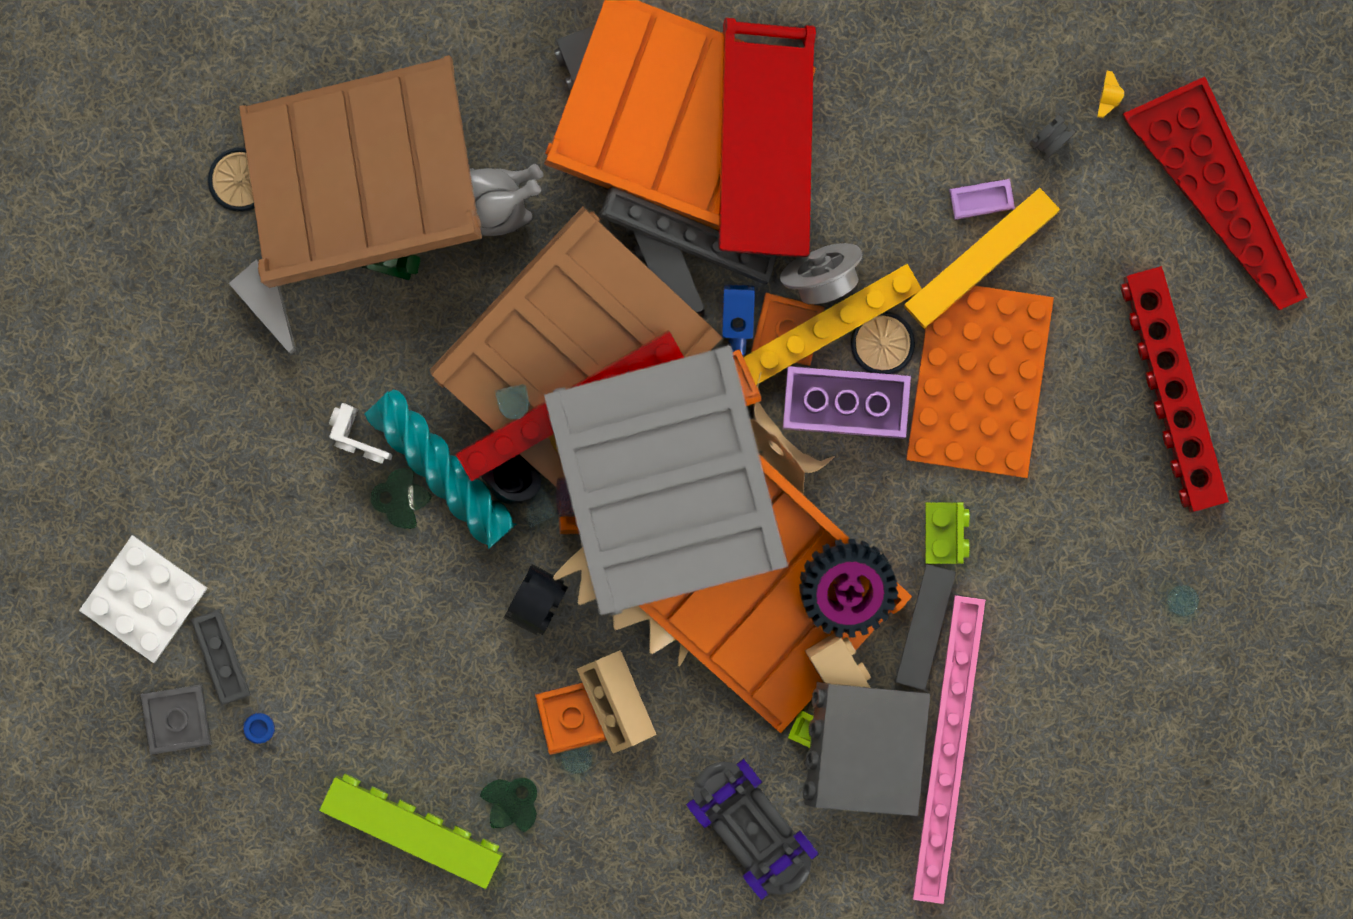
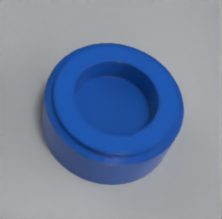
M256 713L246 719L243 730L249 741L262 744L272 738L275 732V725L270 716L264 713Z

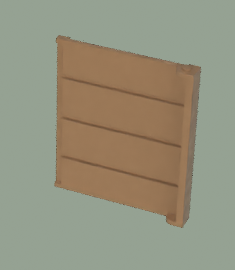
M450 55L444 56L443 59L258 104L239 106L262 259L258 262V273L261 283L267 287L272 288L482 239L481 222L476 211L455 84L453 60Z
M582 206L430 369V373L439 386L442 388L445 386L495 431L546 401L544 395L553 393L555 389L563 387L567 389L667 331H670L685 358L711 351L722 339V336L599 222L601 219L593 211L589 212ZM549 437L520 453L524 459L557 487L560 492L569 500L571 499L560 455L551 445Z

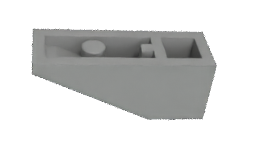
M255 260L236 276L229 285L290 354H293L296 351L280 286L269 288L261 283L258 273L259 261Z

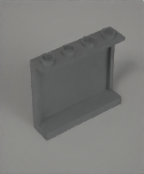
M817 682L816 689L812 694L814 715L813 720L809 724L811 745L806 755L808 774L807 781L804 783L802 790L803 798L805 799L804 805L824 809L918 816L930 693Z

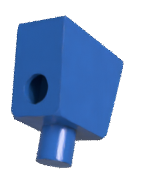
M724 285L722 338H728V346L732 347L733 352L740 349L742 355H746L747 339H753L754 285ZM742 318L743 326L740 328L734 327L733 319Z

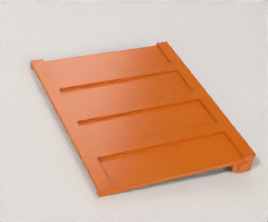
M604 0L552 143L549 142L545 152L547 157L544 165L607 189L615 187L719 231L724 59L723 33L638 0ZM734 38V41L736 42H744L742 40Z
M759 455L788 567L642 604L639 607L778 732L782 733L812 700V694L816 689L817 682L824 683L805 650L834 633L832 630L830 634L824 632L821 625L817 627L813 623L812 618L808 617L799 589V584H802L800 580L801 572L806 571L804 565L807 560L813 561L812 554L816 550L820 554L824 551L823 545L828 543L830 548L836 546L835 540L840 539L843 544H848V539L850 538ZM860 575L859 578L864 589V593L861 592L864 597L869 589L870 581L864 575ZM833 579L829 585L827 596L833 601H838L833 588V584H836ZM899 583L896 586L898 597L894 599L895 608L893 611L888 610V614L890 612L892 614L897 613L912 598V595ZM872 626L868 627L869 634L863 636L861 631H856V637L849 638L848 634L843 632L842 639L848 637L854 649L857 650L874 631V628Z

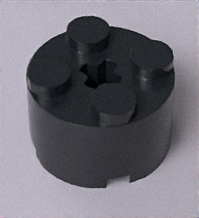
M532 564L513 598L504 619L535 635L537 633L543 635L554 615L553 612L549 611L551 606L558 608L568 586L563 584L564 580H554V575Z

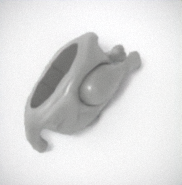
M532 164L528 169L520 171L470 168L476 211L481 222L482 236H501L514 232L531 222L532 213L525 208L524 199L529 196H536L541 192V188L536 180L541 179L544 174L537 164ZM528 181L525 186L519 188L521 183Z

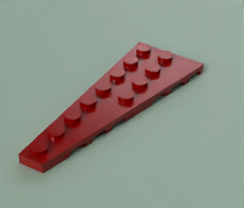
M1205 76L1122 114L1125 122L1278 311L1308 298Z

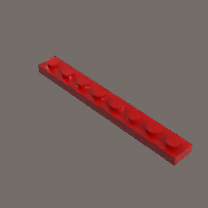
M667 331L570 388L685 357L670 331ZM546 401L455 453L471 481L554 434Z

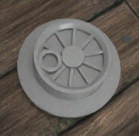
M849 243L824 246L810 252L809 256L805 258L798 257L789 263L780 275L781 283L787 288L797 289L801 301L807 304H821L835 300L850 292L857 285L858 276L855 267L862 259V251L857 245Z

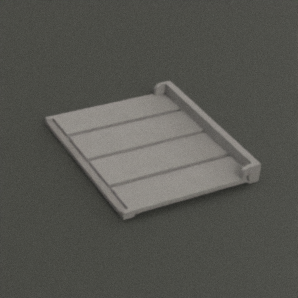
M731 346L566 390L565 387L555 389L553 393L544 395L600 615L610 613V616L621 614L622 610L788 567Z

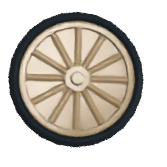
M233 148L221 153L212 163L208 173V186L213 198L218 204L232 211L243 212L255 208L246 148Z
M886 311L853 330L851 336V350L855 360L863 369L870 373L893 374L900 371L911 360L915 349V338L911 326L901 316Z

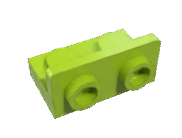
M964 502L925 503V564H964V558H969V539H964V527H969V509H964Z

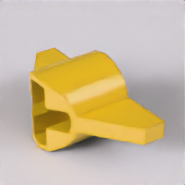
M1106 71L1097 114L1099 118H1104L1114 108L1118 107L1124 97V90L1119 86L1114 73L1111 71Z

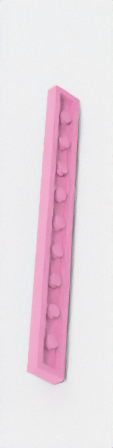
M954 595L913 900L944 904L985 608L984 599Z

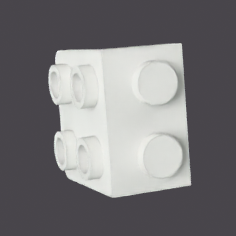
M342 403L340 409L334 408L329 421V425L333 426L329 438L336 440L335 447L352 453L355 452L356 448L364 450L363 457L383 464L384 458L392 459L393 455L348 438L358 409Z

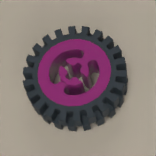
M841 539L835 540L836 546L831 548L827 543L822 546L824 551L821 554L817 550L812 554L813 561L807 560L804 565L806 571L801 572L800 580L802 584H799V589L806 613L809 618H812L813 623L817 627L821 625L823 631L830 634L831 630L834 631L836 637L842 638L843 632L847 633L849 638L856 637V631H861L862 636L869 634L867 628L870 626L874 630L879 628V620L882 619L886 622L889 618L888 610L893 611L895 608L894 599L898 597L896 589L898 585L891 564H889L884 553L881 555L877 547L873 545L870 548L868 542L862 540L860 544H856L855 539H848V544H843ZM860 575H864L870 581L869 589L864 597L861 592L864 593V589L859 578ZM833 579L836 584H833V588L838 601H833L827 596L829 585Z

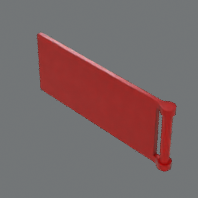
M725 18L723 23L724 59L719 250L805 258L810 254L813 72L816 28L812 25H805L804 28L736 22L735 18ZM735 34L798 39L803 40L804 48L736 42L734 38Z

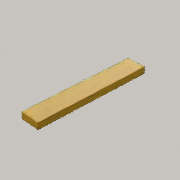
M1038 188L906 302L904 308L925 329L1060 211L1059 207L1041 188Z

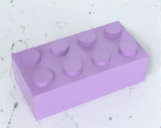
M788 366L782 429L904 439L907 432L911 376Z

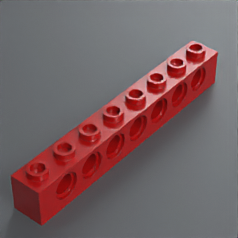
M1160 266L1127 275L1123 278L1125 283L1120 285L1124 301H1130L1133 313L1129 314L1132 330H1138L1141 342L1137 343V348L1141 360H1147L1149 372L1145 373L1148 387L1150 390L1155 389L1158 401L1154 402V409L1158 420H1164L1166 430L1162 431V437L1166 449L1172 448L1175 460L1170 461L1174 477H1180L1183 487L1182 490H1179L1181 504L1183 508L1188 507L1189 512H1195L1229 502L1163 268ZM1149 294L1155 299L1153 310H1145L1141 306L1140 299L1142 295ZM1153 323L1159 324L1163 328L1164 334L1160 340H1155L1149 335L1148 330ZM1160 353H1167L1171 357L1172 365L1169 369H1162L1158 366L1157 357ZM1169 382H1174L1180 387V395L1176 399L1168 397L1165 392V387ZM1178 411H1182L1188 416L1189 422L1185 428H1179L1174 423V415ZM1185 441H1192L1197 447V452L1192 458L1186 457L1182 452V445ZM1195 470L1201 471L1205 476V483L1201 487H1195L1191 483L1190 476Z

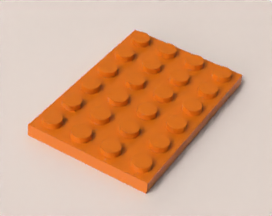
M973 286L925 328L906 457L907 461L1028 478L1054 297Z

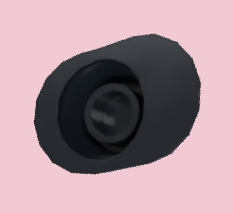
M520 454L481 476L491 486L495 497L508 504H522L524 501L535 497L541 488L542 481L539 472Z

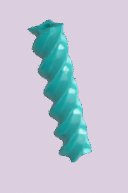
M395 389L389 393L386 392L364 413L370 425L384 432L391 448L405 455L408 466L412 471L426 478L429 489L436 496L446 500L450 512L459 520L467 522L471 535L479 542L488 545V549L497 544L517 525L512 523L510 512L503 504L491 500L490 491L482 481L478 479L470 480L458 458L450 455L446 441L441 436L429 433V427L425 418L421 414L408 409L407 400L401 392Z

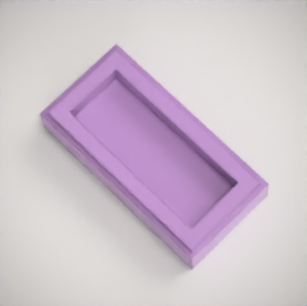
M1010 179L949 190L954 220L1015 209Z

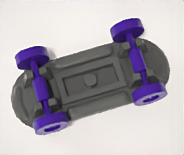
M744 758L737 764L725 761L713 763L704 768L698 775L694 783V799L686 804L688 809L704 828L709 825L713 827L747 870L743 878L761 900L769 895L768 892L786 894L800 888L810 873L811 859L813 860L819 855L817 850L801 830L797 833L792 830L758 787L763 782Z

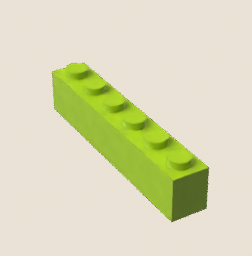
M344 773L342 778L339 776L334 778L319 811L487 889L503 853L498 851L499 845L487 839H483L481 843L470 838L471 832L455 825L453 830L443 826L444 820L428 812L426 817L414 812L416 806L400 799L398 804L387 799L388 793L372 786L370 791L360 787L361 781L351 775Z

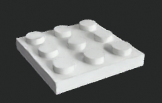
M132 535L79 611L155 663L208 588Z

